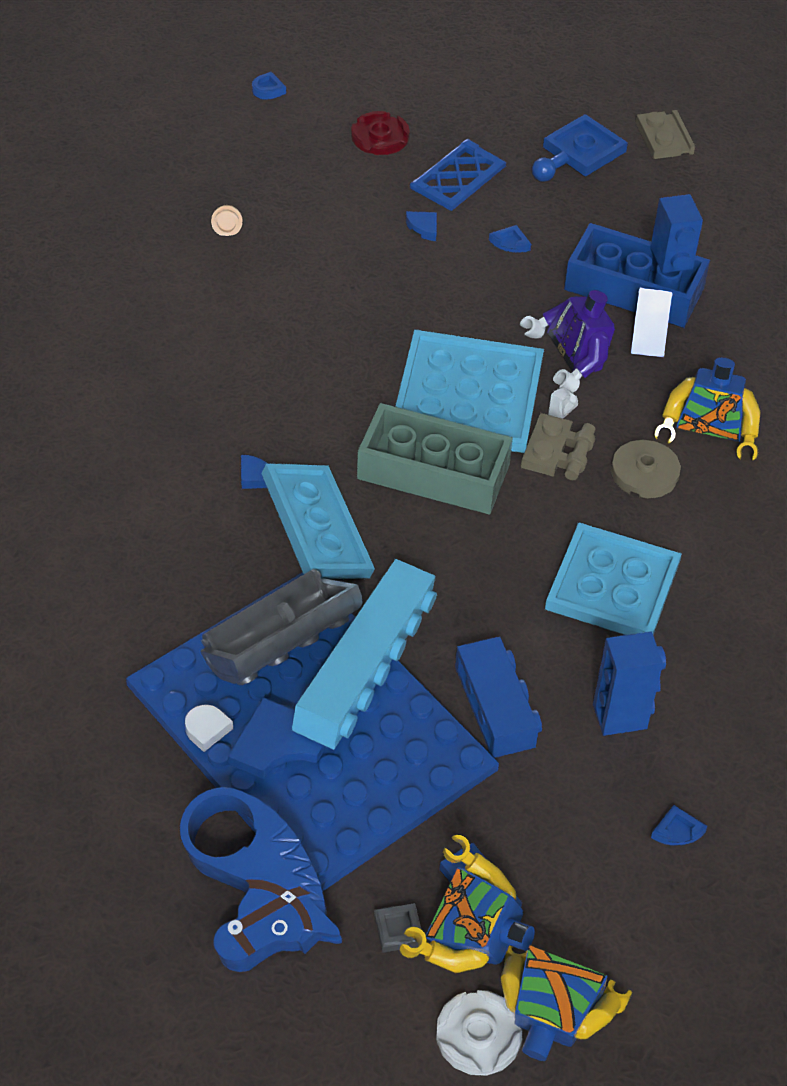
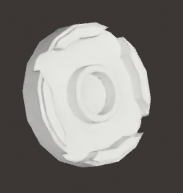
M477 990V993L466 994L464 992L458 994L444 1005L437 1019L436 1041L442 1056L454 1068L470 1075H490L502 1071L516 1058L522 1043V1028L514 1024L515 1013L506 1007L504 997L490 991Z

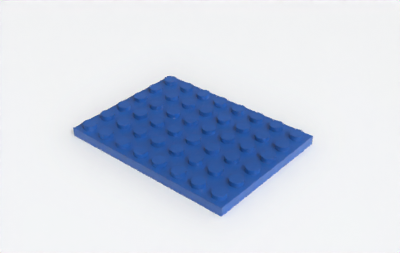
M302 572L128 676L126 682L130 690L216 788L227 787L240 790L260 799L277 812L301 842L314 867L323 892L498 771L499 763L399 661L392 659L389 664L391 665L390 671L382 686L376 684L373 689L374 696L368 709L365 712L359 710L357 713V722L350 737H342L334 750L326 746L317 763L304 760L285 762L273 768L264 779L228 765V755L262 699L266 698L295 710L296 704L356 617L352 613L349 614V621L337 628L323 630L318 634L319 639L315 643L305 647L297 646L288 652L289 657L284 662L274 666L266 665L257 671L258 676L256 679L244 685L224 681L210 669L200 652L206 648L201 642L203 639L202 635L304 575ZM200 705H211L218 708L233 721V730L203 752L188 738L185 718L193 708ZM237 812L254 831V822L245 814Z

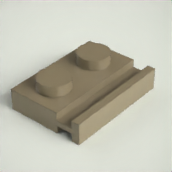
M673 110L672 114L667 115L665 111L637 115V127L653 159L681 156L683 153L694 154L695 145L677 110Z

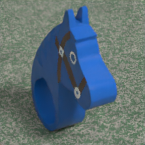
M227 787L205 791L190 802L182 815L180 836L191 862L204 875L246 892L238 908V917L222 925L214 937L215 950L225 967L232 971L245 972L280 951L293 952L301 950L306 954L318 941L335 944L342 943L338 927L327 917L322 888L305 849L290 826L274 809L252 795ZM236 811L245 814L254 822L256 835L248 848L244 846L232 855L212 857L203 854L195 847L198 829L206 819L216 813Z

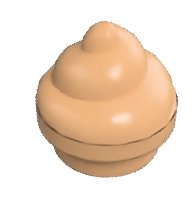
M220 206L212 215V227L219 235H235L242 227V215L234 206Z

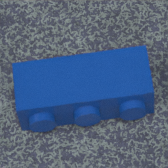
M652 631L606 638L593 701V707L603 736L648 728L650 715L655 713L656 692L660 691L661 670L666 668L665 652L662 646H657Z
M501 637L457 646L455 668L492 757L496 758L536 748L538 733L542 731V723L538 711L531 710L528 703L529 693L523 679L519 680L516 675V663L512 651L505 649Z

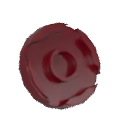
M372 111L357 118V122L352 124L351 137L356 147L366 153L389 155L399 152L407 145L410 131L409 125L400 116L397 115L396 119L391 117L389 112Z

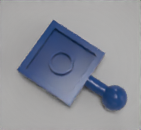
M584 114L544 138L543 148L555 156L551 159L545 157L537 159L533 163L532 174L538 181L546 182L554 177L557 168L568 164L586 177L624 154L627 150L628 142Z

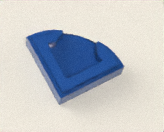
M406 211L407 227L421 234L423 239L436 241L437 213Z
M517 225L489 233V241L502 250L509 252L531 251L530 241Z
M241 455L242 489L267 488L261 473L268 463L254 456Z
M673 805L654 829L651 838L668 845H685L701 838L706 833L708 826Z

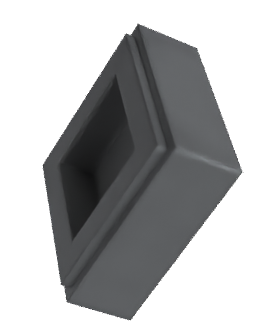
M415 903L374 911L382 953L400 950L401 944L408 945L411 948L418 947L416 939L404 934L405 930L410 927L421 929Z

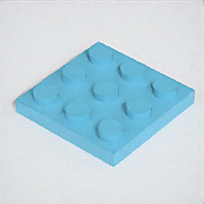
M578 523L547 597L545 610L624 635L651 631L654 635L682 554Z

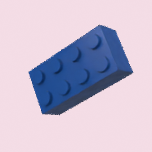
M590 223L568 261L564 290L588 297L590 291L598 290L607 296V304L636 312L639 288L672 292L668 323L685 328L704 289L710 260L695 256L693 269L662 273L650 248L651 241Z

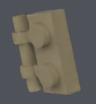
M540 413L523 455L521 468L554 477L556 469L559 467L566 469L565 477L567 479L576 480L579 473L584 471L587 464V451L592 450L595 442L594 433L596 429L594 425L585 423L582 429L576 433L571 431L573 421ZM565 446L574 448L573 452L569 454L563 453Z

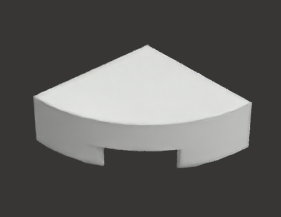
M566 388L557 389L551 394L548 415L563 419L578 406L577 396Z

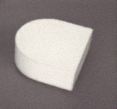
M200 705L190 710L185 718L186 734L195 745L205 752L233 730V721L214 706Z

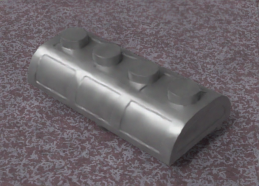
M312 569L203 634L201 642L206 648L200 652L210 669L220 679L233 684L237 683V685L247 684L256 679L258 676L257 671L266 665H278L288 659V652L297 646L305 647L315 643L319 639L318 634L323 630L337 628L349 621L348 615L358 610L362 605V595L358 585L320 578V572Z

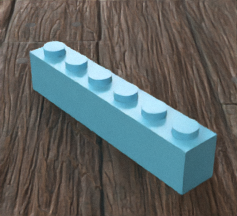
M398 559L394 560L296 704L292 731L333 750L342 737H350L357 722V713L359 710L365 712L368 709L374 696V687L376 684L379 686L384 684L390 671V662L392 659L395 661L400 659L406 646V637L408 635L413 637L416 634L422 620L421 614L423 612L429 613L437 596V593L432 591L435 575Z

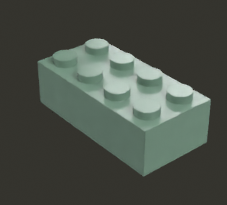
M380 403L358 450L357 479L490 515L510 466L513 437Z

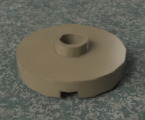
M636 440L620 446L615 452L611 474L614 482L623 491L629 494L632 491L639 494L641 498L662 497L674 489L679 480L681 465L677 455L669 447L655 441Z

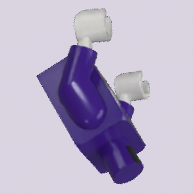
M592 290L589 292L588 297H570L544 312L543 318L537 320L531 316H526L520 322V326L526 329L531 328L524 334L530 338H541L545 332V327L549 325L547 333L572 371L570 373L565 369L559 370L555 374L553 381L560 385L559 388H566L572 393L579 388V379L582 376L586 378L592 372L602 370L608 358V350L615 327L604 310L608 298L601 291Z

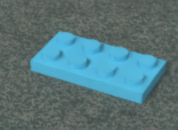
M266 464L261 474L303 574L315 569L320 572V578L324 579L370 578L375 568L329 466Z

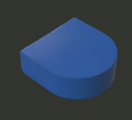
M272 72L256 77L252 81V92L260 99H273L286 94V86Z

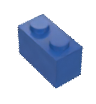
M691 194L659 198L650 248L662 273L693 269L703 219Z

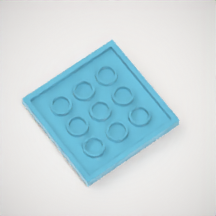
M414 330L395 407L513 437L511 451L525 453L544 349Z

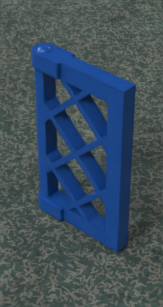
M466 139L419 178L411 182L410 189L452 211L505 168L506 162L480 148L478 144ZM466 152V153L472 155L473 157H460V156ZM487 163L491 166L485 171H481L479 164ZM458 164H475L476 171H460ZM454 165L455 171L441 172L447 166ZM476 177L468 185H462L461 178ZM457 178L458 186H441L440 179ZM431 179H436L437 186H429L426 183ZM458 192V193H457L456 195H454L452 198H449V197H447V196H445V195L443 194V193Z

